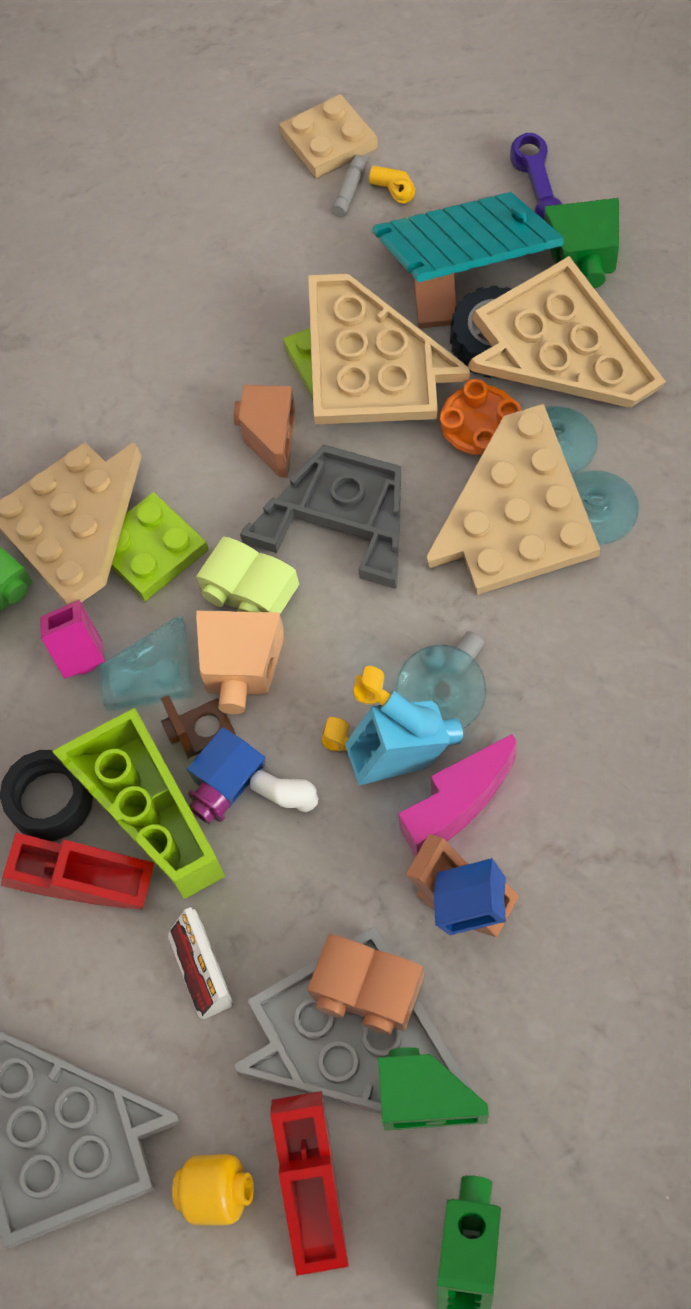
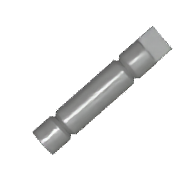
M354 155L333 204L332 213L338 217L346 215L369 157Z

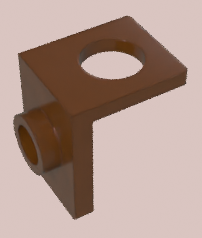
M169 695L160 698L168 715L167 718L161 720L163 728L171 745L178 742L181 743L188 759L200 754L222 727L236 735L226 713L218 709V698L182 715H178ZM207 715L216 717L220 721V727L214 735L202 737L195 732V724L198 719Z

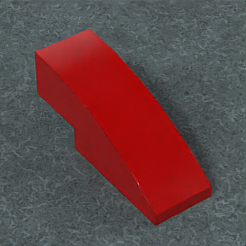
M15 833L2 876L1 886L58 899L142 910L155 863L64 839L62 844Z
M322 1091L273 1099L270 1116L279 1162L278 1174L296 1276L349 1267Z

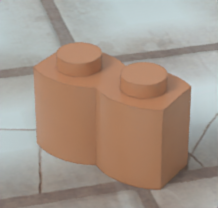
M328 934L307 991L311 998L317 1001L315 1008L321 1012L337 1018H343L345 1012L364 1017L363 1026L381 1034L391 1035L393 1029L405 1032L425 973L423 966L408 959L375 950L344 937Z

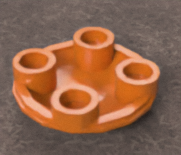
M471 379L464 384V388L458 389L446 399L440 411V428L445 439L456 449L470 455H483L502 418L521 411V406L504 390L487 385L481 379Z

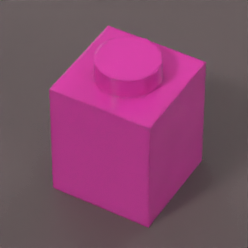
M80 600L40 616L41 639L64 679L75 674L89 673L98 664L105 662L103 641Z

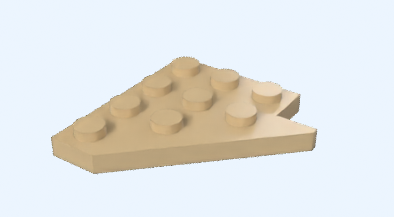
M570 257L563 259L475 310L471 318L492 346L471 359L468 367L472 372L627 408L633 407L657 392L666 383L658 370Z
M308 275L314 425L437 419L436 383L467 382L470 376L469 367L351 275Z
M544 404L518 411L502 418L426 556L429 568L464 558L477 595L600 556V546Z
M84 442L0 500V532L65 605L80 600L82 603L107 583L142 458L134 442L107 461H104Z

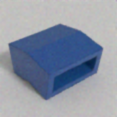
M222 727L186 770L196 784L200 786L202 782L207 783L224 796L232 806L248 787L254 773L264 768L266 757L243 739Z
M493 858L437 872L434 890L435 925L448 935L506 922L504 902L506 877Z

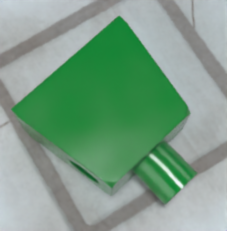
M611 198L545 206L544 221L564 237L563 246L549 249L555 264L570 257L593 288L603 285L606 280L605 274L613 273L617 265L619 251V199Z
M474 1175L461 1177L459 1200H447L437 1280L436 1309L492 1308L501 1207L490 1204L492 1181L487 1178ZM472 1234L478 1238L468 1239L464 1235Z

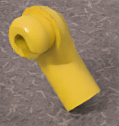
M372 166L369 176L370 184L387 187L393 199L399 203H407L414 197L415 186L406 171Z

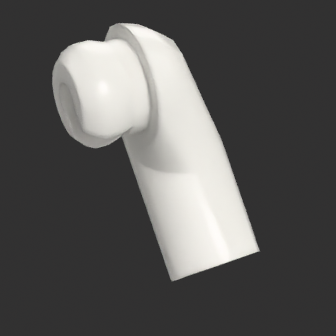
M258 770L250 780V788L254 792L281 807L296 808L298 811L308 812L313 810L318 804L317 789L306 779H279L266 771Z

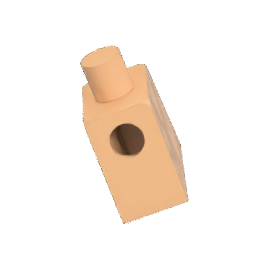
M197 611L200 674L205 689L209 693L220 694L218 709L221 712L233 715L242 714L245 712L247 694L264 695L269 692L284 640V629L280 613Z

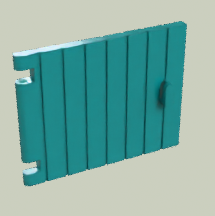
M512 192L463 203L460 206H450L443 208V210L438 209L426 212L425 214L422 213L408 218L393 220L390 223L377 224L372 228V233L377 238H380L381 243L409 273H412L413 278L418 283L434 279V277L450 275L453 272L466 271L472 267L477 268L489 265L490 263L505 261L508 258L512 259L524 256L527 253L532 254L544 251V249L548 250L564 245V237Z

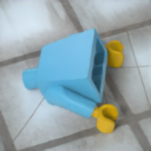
M366 666L363 669L362 676H356L353 689L354 696L361 703L373 704L378 702L381 705L370 708L349 738L347 737L350 728L349 723L340 718L329 717L324 727L322 743L330 751L346 750L348 752L347 757L350 758L358 785H363L430 767L447 746L461 743L463 730L460 721L456 717L442 719L439 708L433 701L410 702L394 690L390 693L382 689L384 673L377 667Z

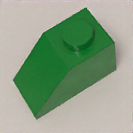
M401 1047L389 1050V1057L378 1058L381 1113L384 1131L488 1124V1104L431 1054L420 1055L419 1048Z

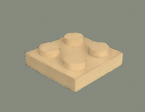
M341 94L279 123L280 135L316 179L351 162L354 155L363 156L378 149V137Z

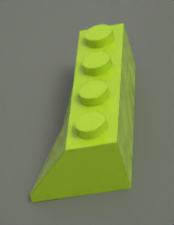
M135 707L52 751L177 886L184 900L226 877L216 855Z

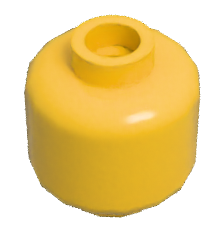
M233 1154L191 1156L184 1163L183 1168L178 1169L175 1173L172 1185V1198L175 1209L178 1212H182L183 1217L194 1226L235 1224L241 1217L244 1207L251 1204L254 1193L251 1174L245 1172L242 1162Z

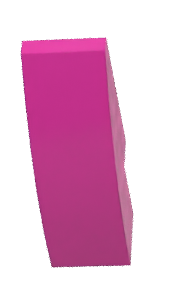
M512 734L430 776L432 796L398 813L400 831L415 857L429 834L449 841L465 828L488 804L503 783L515 761L517 741Z

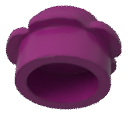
M202 782L195 792L193 790L188 791V796L192 799L189 808L199 819L207 824H210L213 819L219 822L225 819L223 814L231 805L217 790Z

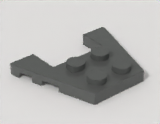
M323 444L290 479L288 488L278 498H272L263 507L264 513L253 524L248 523L240 533L242 543L277 553L293 518L371 540L359 567V578L396 589L399 564L401 466Z

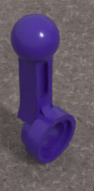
M524 133L513 141L510 149V160L517 170L529 174L537 201L534 212L544 220L545 206L560 205L562 202L554 197L545 168L548 152L546 142L535 133ZM525 144H532L539 149V152L536 155L527 156L522 154L519 148Z

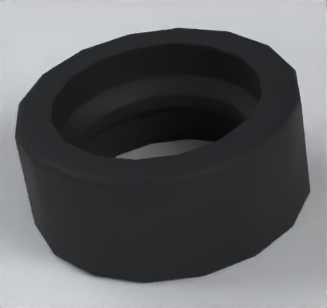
M37 750L22 756L10 766L2 780L0 800L4 813L22 834L47 841H56L71 835L83 825L91 811L93 796L53 754V750ZM48 773L64 774L71 781L73 787V794L68 804L57 814L44 819L28 816L21 804L22 795L27 786L37 777Z

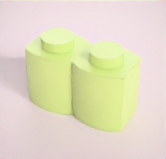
M222 537L196 576L202 591L201 594L208 602L218 607H223L226 604L238 608V612H277L281 614L300 585L294 568L275 557L258 553L246 544L229 537Z

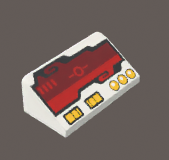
M192 907L185 909L170 929L168 939L197 1015L200 1019H206L233 1007L232 1004L234 1002L199 915Z

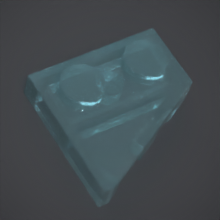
M183 616L172 619L100 665L103 705L106 711L162 703L160 698L167 695L170 696L172 701L193 698L186 625Z

